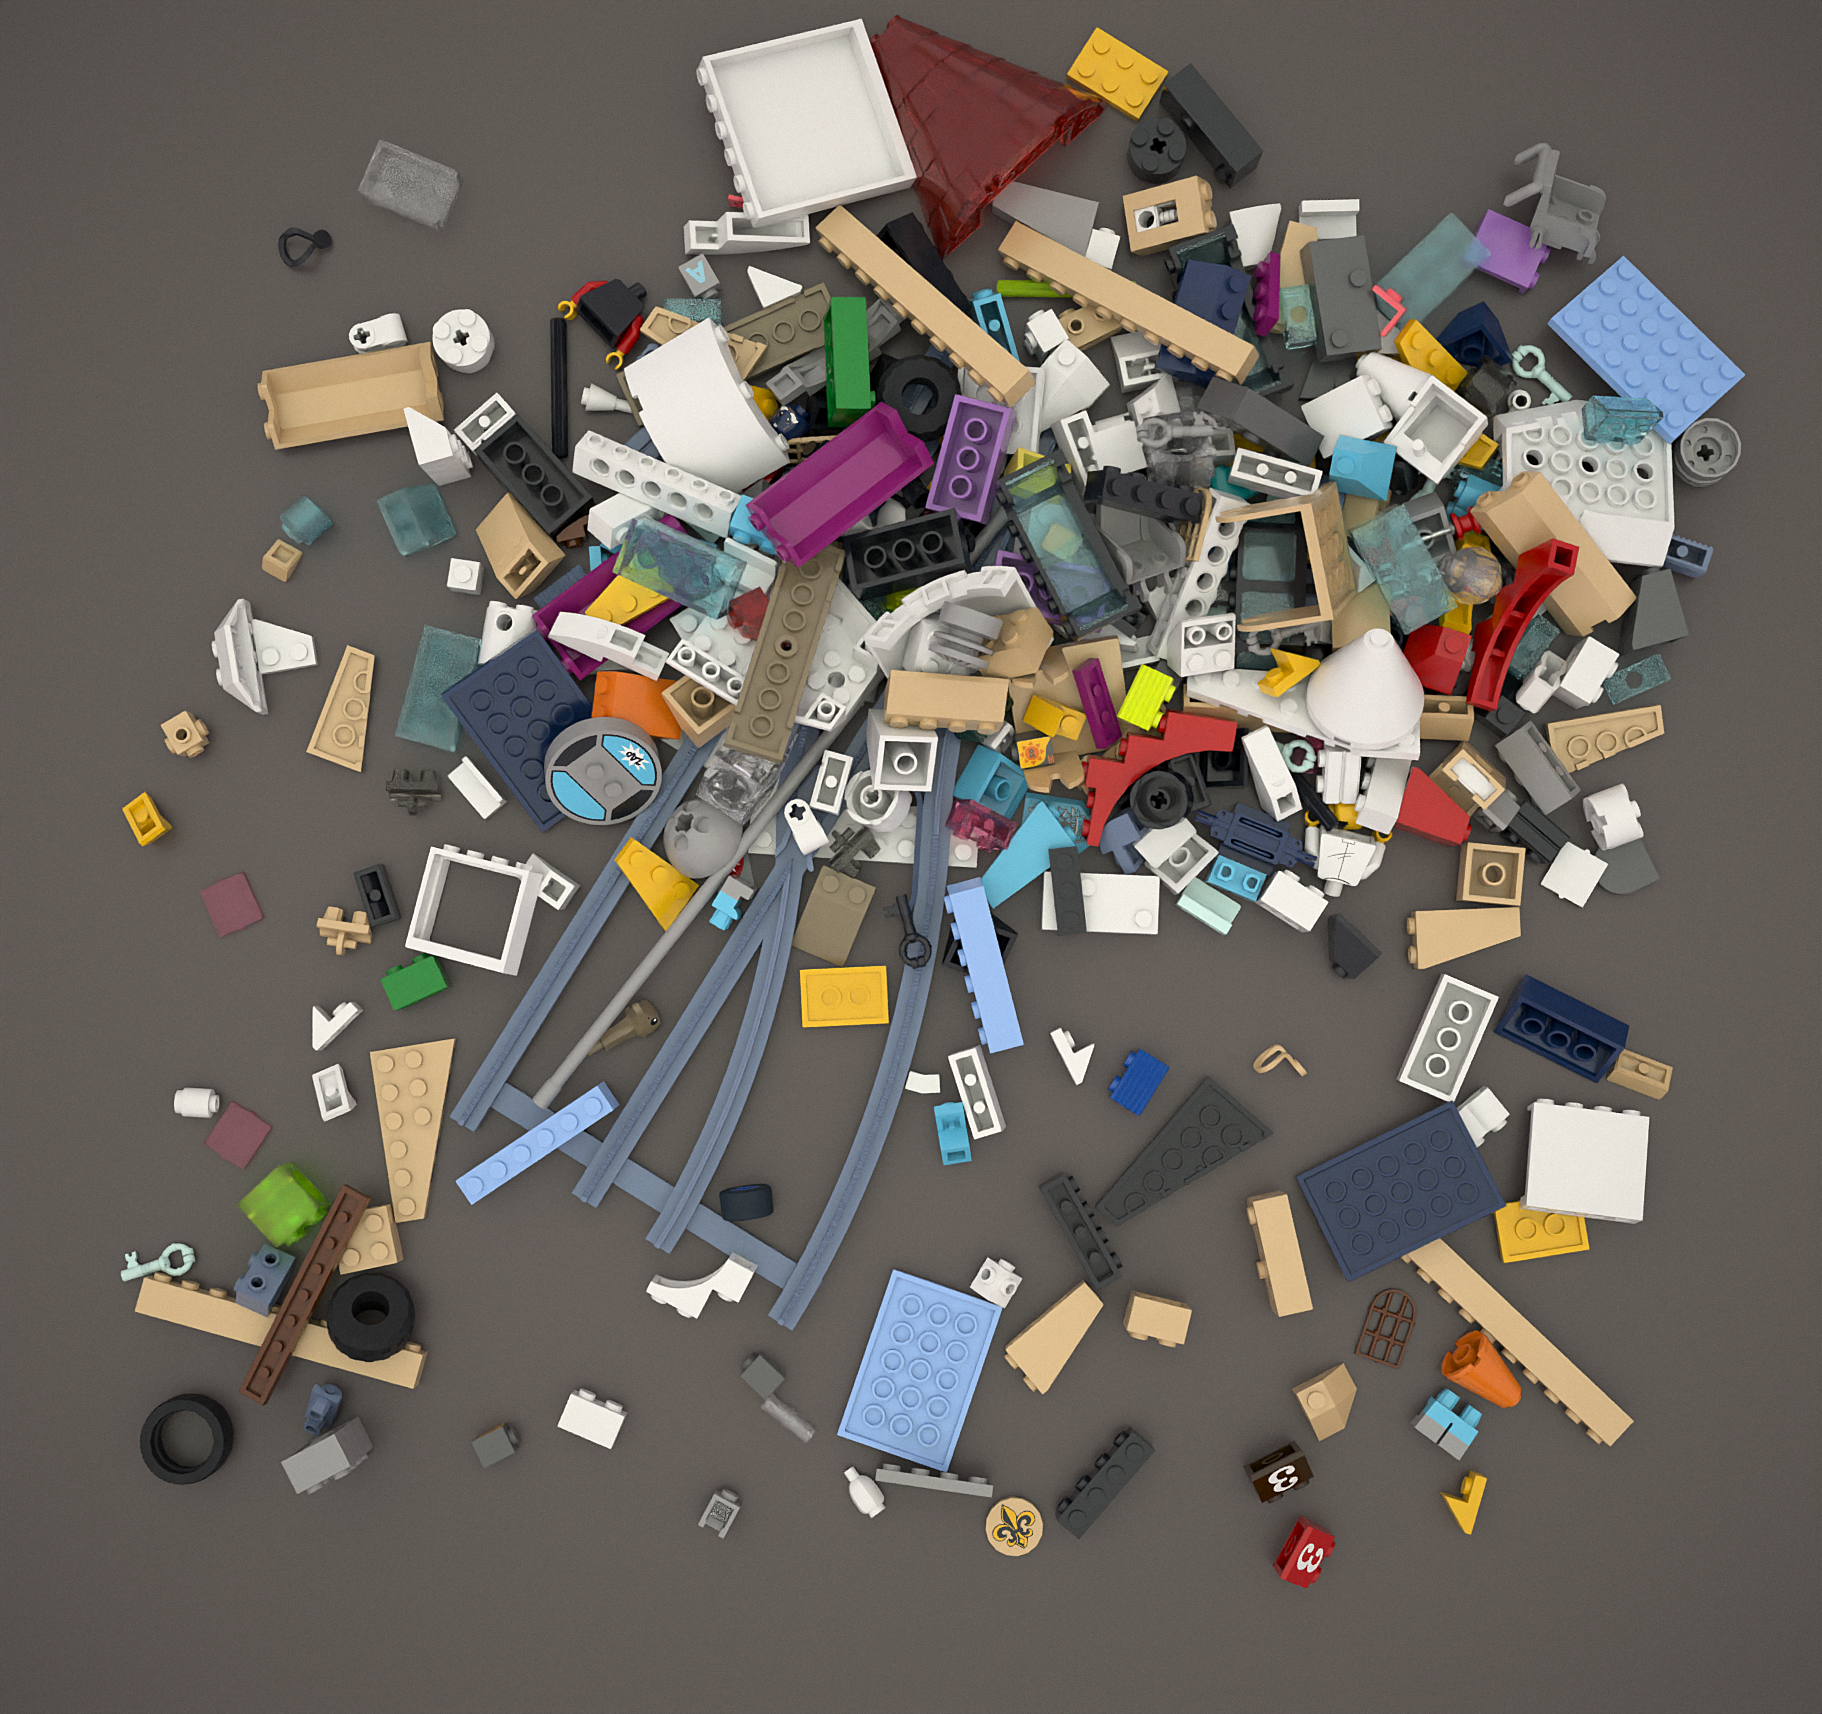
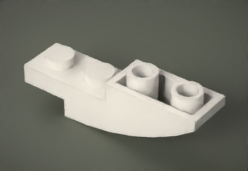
M560 612L548 636L600 662L603 657H606L657 681L669 655L668 652L644 642L645 635L613 622L576 613Z

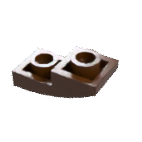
M589 514L573 522L556 536L560 546H566V549H573L583 546L582 542L589 541L587 534Z

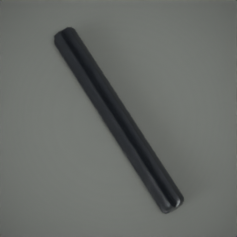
M556 317L550 320L552 452L557 458H566L568 456L566 321L564 318Z

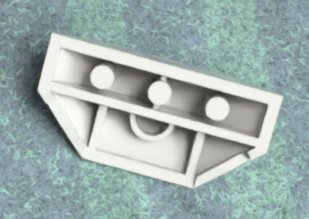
M238 599L214 632L215 641H212V650L215 658L218 657L220 666L216 670L219 685H223V689L255 712L265 715L268 714L263 678L259 673L251 620H253L251 604L245 599Z

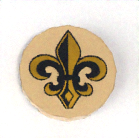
M1010 1496L1000 1499L991 1507L986 1517L985 1530L989 1542L997 1551L1005 1555L1020 1556L1029 1553L1037 1546L1042 1537L1043 1522L1039 1510L1032 1502Z

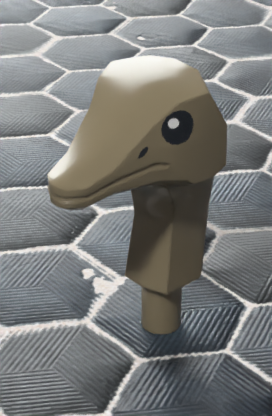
M647 999L635 1002L624 1010L626 1017L614 1027L607 1029L587 1055L590 1056L602 1048L607 1052L635 1036L644 1038L654 1032L661 1024L660 1016L655 1007Z

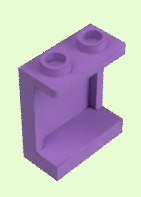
M1488 209L1479 224L1460 268L1469 272L1473 268L1518 287V293L1523 295L1528 288H1534L1540 273L1536 272L1540 262L1545 263L1551 247L1542 243L1540 249L1535 250V244L1531 248L1529 246L1531 241L1530 227Z

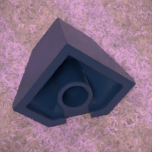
M1484 301L1459 312L1436 339L1459 364L1475 366L1476 371L1489 372L1512 361V355L1499 320Z

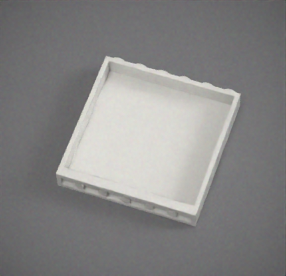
M862 19L702 57L696 70L697 79L701 86L704 85L707 93V108L715 116L716 134L724 142L726 148L724 150L725 160L728 166L733 168L735 174L734 186L736 191L742 194L744 215L747 220H751L753 228L907 189L916 180L917 176Z

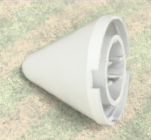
M1372 629L1324 658L1320 662L1321 665L1312 672L1306 691V705L1309 715L1323 734L1332 740L1337 737L1349 742L1350 748L1379 750L1396 745L1414 731L1422 715L1424 707L1422 684L1393 636L1384 629Z

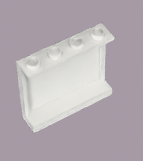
M1537 1099V1102L1529 1105L1527 1111H1531L1526 1186L1525 1195L1520 1199V1209L1632 1224L1643 1221L1649 1117L1640 1116V1112L1635 1110H1623V1113H1614L1612 1108L1595 1106L1594 1110L1583 1109V1104L1565 1103V1106L1554 1105V1100Z

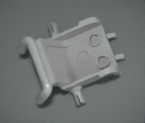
M1538 143L1517 154L1514 160L1516 165H1523L1538 157L1532 183L1507 195L1503 205L1510 207L1540 192L1541 198L1530 225L1531 241L1529 246L1533 248L1535 244V250L1540 249L1542 243L1560 250L1563 246L1577 251V260H1581L1585 256L1589 258L1588 263L1593 264L1596 260L1594 249L1600 241L1597 225L1606 201L1604 191L1596 186L1590 185L1589 187L1556 175L1560 151L1552 150L1551 146L1547 143Z
M1084 492L1080 494L1082 501L1084 498ZM1096 504L1094 525L1124 583H1128V585L1133 584V594H1141V602L1148 601L1149 592L1145 579L1156 575L1157 587L1165 586L1164 593H1171L1173 586L1169 571L1184 566L1186 559V545L1180 534L1176 531L1172 532L1165 521ZM1080 549L1081 552L1076 554V557L1082 559L1092 554L1087 550L1082 551Z

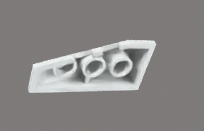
M1067 339L1058 346L1040 367L1045 368L1040 435L1043 431L1050 428L1051 424L1070 417L1080 410L1084 411L1091 407L1110 386L1090 359Z

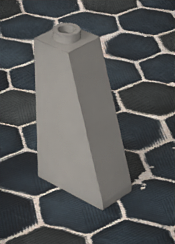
M999 178L997 187H991L988 203L993 204L992 213L1012 225L1017 221L1084 257L1086 256L1099 202Z

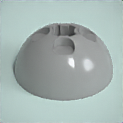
M698 797L684 802L671 814L664 829L663 844L669 862L680 874L688 878H704L718 872L732 859L739 847L742 837V820L738 811L731 804L719 798Z

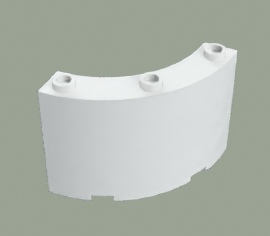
M707 318L624 368L632 397L635 399L638 397L643 408L639 415L666 464L737 493L790 462L787 452L789 444L782 434H777L752 398L754 396L753 390L746 381H743L727 343L729 337L726 330L721 325L717 326L710 318Z
M986 566L981 568V572L967 574L963 570L944 576L902 599L903 605L891 614L888 611L884 613L869 629L863 639L887 679L891 670L906 671L902 663L911 627L931 613L940 614L944 601L989 616L1003 615L1019 609L1036 607L1016 568ZM1053 637L1051 638L1048 647L1050 646V644H1051L1052 641L1054 640ZM971 668L969 675L978 671L979 669Z

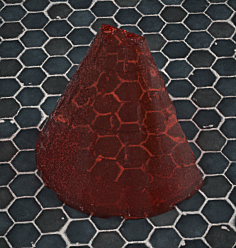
M896 15L888 22L886 26L888 29L880 36L875 34L869 41L917 176L912 184L914 191L917 193L927 228H930L934 245L941 259L944 260L984 223L985 207L1057 140L1067 147L1107 109V104L1099 96L1075 89L1071 85L1040 75L1039 72L975 49L972 45L940 35L935 30L905 18L902 19L899 15Z

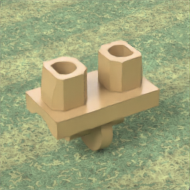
M329 906L324 918H318L316 926L320 928V936L328 937L327 945L336 946L337 955L343 956L346 948L356 949L357 942L372 943L373 934L366 912L355 911L352 923L342 922L344 917L342 909Z

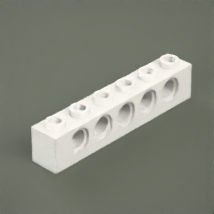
M589 430L575 446L573 473L721 537H729V525L741 495Z
M1213 488L1209 489L1212 495V507L1199 562H1185L1184 566L1177 569L1172 582V592L1167 594L1147 644V648L1156 657L1167 660V640L1180 620L1206 617L1210 605L1214 603L1221 578L1227 572L1228 561L1232 551L1238 545L1240 531L1243 524L1247 522L1245 520L1225 523L1219 529L1220 523L1216 522L1215 516H1220V512L1251 505L1239 496ZM1190 539V541L1188 542L1186 557H1188L1192 539ZM1215 546L1213 553L1208 555L1209 550ZM1204 573L1202 580L1197 582L1198 577ZM1194 600L1193 604L1186 609L1187 604L1190 601Z

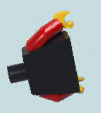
M614 279L610 282L606 280L591 281L580 288L571 297L572 300L570 302H560L558 310L563 312L567 307H570V312L564 316V319L571 321L576 318L578 313L612 350L617 347L618 350L607 355L606 363L609 364L614 356H618L620 361L615 370H620L625 363L623 356L630 353L640 338V328L644 324L642 313L645 308L641 300L647 296V292L643 285L638 282L627 288L619 279Z

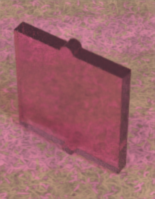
M244 872L226 880L220 879L218 884L200 891L220 937L238 929L245 930V926L264 918Z
M231 1102L204 1144L219 1153L221 1159H228L244 1170L272 1127L256 1117L255 1112H249L235 1102Z

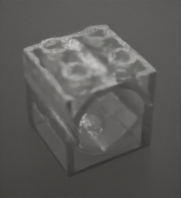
M1195 409L1153 417L1160 418L1172 426L1194 425L1195 422L1193 421V412H1197V415H1200L1201 410ZM1153 417L1143 418V422ZM1207 419L1203 420L1205 422V425H1209ZM1158 425L1149 426V440L1162 439L1163 428ZM1210 436L1172 438L1166 445L1156 449L1143 444L1142 450L1148 466L1145 468L1148 480L1163 479L1170 482L1169 486L1175 488L1176 485L1190 486L1194 488L1193 491L1198 487L1210 489L1211 477H1215L1213 461H1216L1217 458L1214 443L1209 444L1208 437ZM1179 451L1188 453V455H1174L1170 452Z
M723 744L713 754L695 795L744 826L770 797L789 757L784 754L781 764L726 748Z

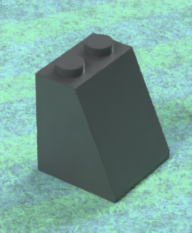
M1659 567L1644 570L1643 573L1635 575V581L1628 584V587L1637 598L1623 614L1618 646L1619 657L1674 643L1689 636L1671 568L1663 571Z

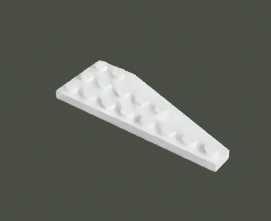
M1230 669L1187 676L1186 696L1217 707L1220 704L1238 710L1237 714L1248 717L1250 714L1263 719V723L1303 737L1310 735L1324 740V744L1332 747L1339 745L1350 749V753L1357 756L1406 760L1419 759L1420 719L1414 731L1406 739L1384 749L1350 748L1349 742L1337 737L1334 740L1328 738L1317 728L1307 710L1306 691L1311 674H1308L1278 697L1262 693L1257 684L1265 677L1268 671Z

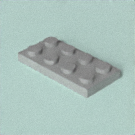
M883 1464L882 1469H876L875 1481L992 1498L993 1485H987L988 1479L969 1476V1481L965 1482L958 1480V1474L940 1472V1478L929 1476L930 1470L912 1468L911 1473L900 1472L901 1466Z

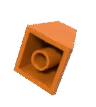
M597 671L592 718L613 717L624 719L642 728L652 739L680 740L681 727L662 697V692L677 681L661 678L655 681L642 675Z

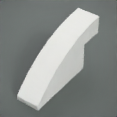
M726 212L718 221L689 220L684 226L685 255H700L702 253L704 255L741 254L808 245L810 243L808 215H803L753 228L751 220L746 219L744 212Z

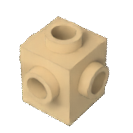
M184 711L161 724L167 736L164 739L165 743L173 754L177 753V755L192 758L204 751L203 746L210 743L206 737L209 732L201 719L196 720L191 712Z

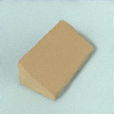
M1624 1049L1611 1065L1607 1080L1660 1100L1669 1090L1673 1067Z

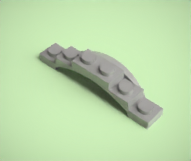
M879 298L866 311L869 362L881 354L879 346L901 331L899 323L904 319L892 308L893 304L889 300L883 302ZM824 347L812 351L799 360L786 365L779 374L765 383L768 390L782 406L790 403L803 392L812 396L826 385Z

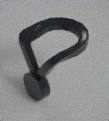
M292 227L280 236L278 249L283 262L287 266L294 267L304 263L316 247L325 249L330 246L332 240L330 234L325 230H318L312 235ZM298 235L312 241V244L300 258L292 260L289 257L286 249V243L289 238Z

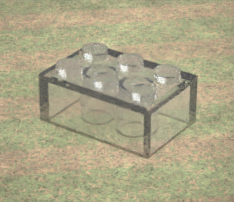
M380 139L358 188V193L364 201L442 232L464 180L457 170Z

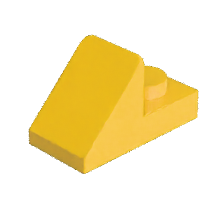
M1271 648V652L1279 667L1268 671L1265 677L1257 684L1262 693L1278 697L1321 664L1319 660Z
M1032 693L1022 720L1050 737L1058 734L1077 741L1085 722L1086 714L1083 710Z
M146 792L122 808L139 844L142 846L152 844L173 828L160 815L152 798Z
M1471 1470L1469 1477L1465 1476L1462 1481V1498L1440 1492L1459 1527L1470 1535L1487 1481L1483 1474Z

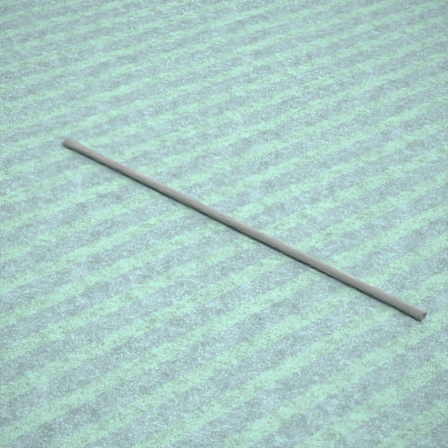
M1010 492L1014 504L1025 499V497ZM999 505L996 513L975 538V549L969 554L971 566L1008 521L1004 507ZM881 668L847 719L832 731L824 730L744 831L739 847L732 859L721 870L707 878L552 1077L539 1089L532 1098L536 1105L546 1110L555 1099L564 1083L820 760L824 751L831 746L885 677Z

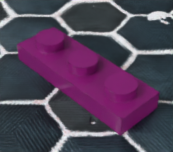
M1271 251L1263 261H1259L1254 276L1257 278V286L1254 291L1256 308L1253 313L1255 334L1264 337L1279 320L1281 255Z
M1089 658L1072 670L1096 749H1106L1122 737V733L1099 658Z

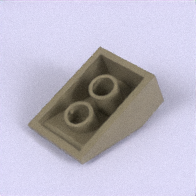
M823 865L793 937L792 946L843 968L877 888Z

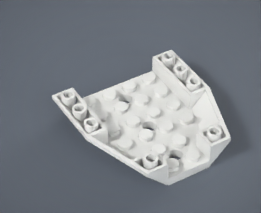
M1572 400L1499 414L1493 417L1494 441L1502 444L1503 486L1498 492H1505L1512 484V479L1520 472H1541L1609 562L1659 568L1663 566L1674 530L1671 444H1668L1632 407ZM1526 455H1533L1539 464H1530L1527 461ZM1582 462L1590 463L1594 472L1586 471L1582 467ZM1637 468L1644 469L1649 478H1641L1637 473Z
M752 544L751 549L778 563L779 572L782 563L779 556L766 553L761 550V546ZM839 578L794 720L796 723L827 731H832L847 719L881 668L863 639L876 620ZM775 583L764 601L730 584L688 641L682 639L667 658L666 663L736 706ZM735 617H741L746 620L747 624L744 627L737 628L731 624V620ZM783 642L781 644V648H792L791 644L788 642ZM836 676L840 677L844 684L841 687L835 688L828 683V680Z

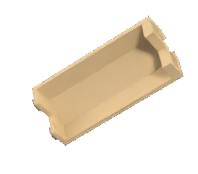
M431 342L262 371L261 383H258V393L261 400H266L269 409L268 422L264 423L267 439H272L276 450L407 427L408 424L403 410L407 407L435 422L444 420V402L442 393L439 391L437 379L439 373Z
M1520 472L1512 479V484L1505 492L1488 491L1479 496L1476 501L1477 504L1470 510V513L1515 570L1520 554L1552 538L1579 547L1574 575L1563 581L1542 603L1567 635L1584 637L1593 632L1592 626L1605 619L1608 623L1618 619L1636 600L1635 594L1541 472Z

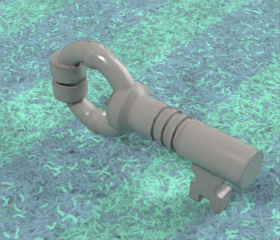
M1193 412L1194 425L1183 427L1172 426L1160 418L1153 417L1136 427L1137 441L1142 442L1145 446L1156 449L1166 445L1172 438L1213 436L1212 425H1205L1203 421L1204 412H1200V415H1197V412ZM1151 425L1161 426L1163 428V438L1154 441L1149 440L1148 427Z
M1320 622L1269 629L1268 631L1271 632L1274 642L1265 649L1260 648L1256 635L1259 631L1250 632L1245 639L1250 652L1253 651L1257 655L1263 656L1270 655L1272 653L1271 648L1278 649L1283 639L1298 633H1304L1307 646L1311 645V641L1314 644L1318 643L1317 637L1314 635V629L1321 626Z

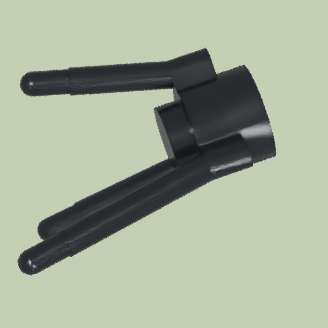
M917 476L901 489L903 497L895 493L890 498L899 502L905 509H908L910 506L914 509H920L926 505L930 491Z

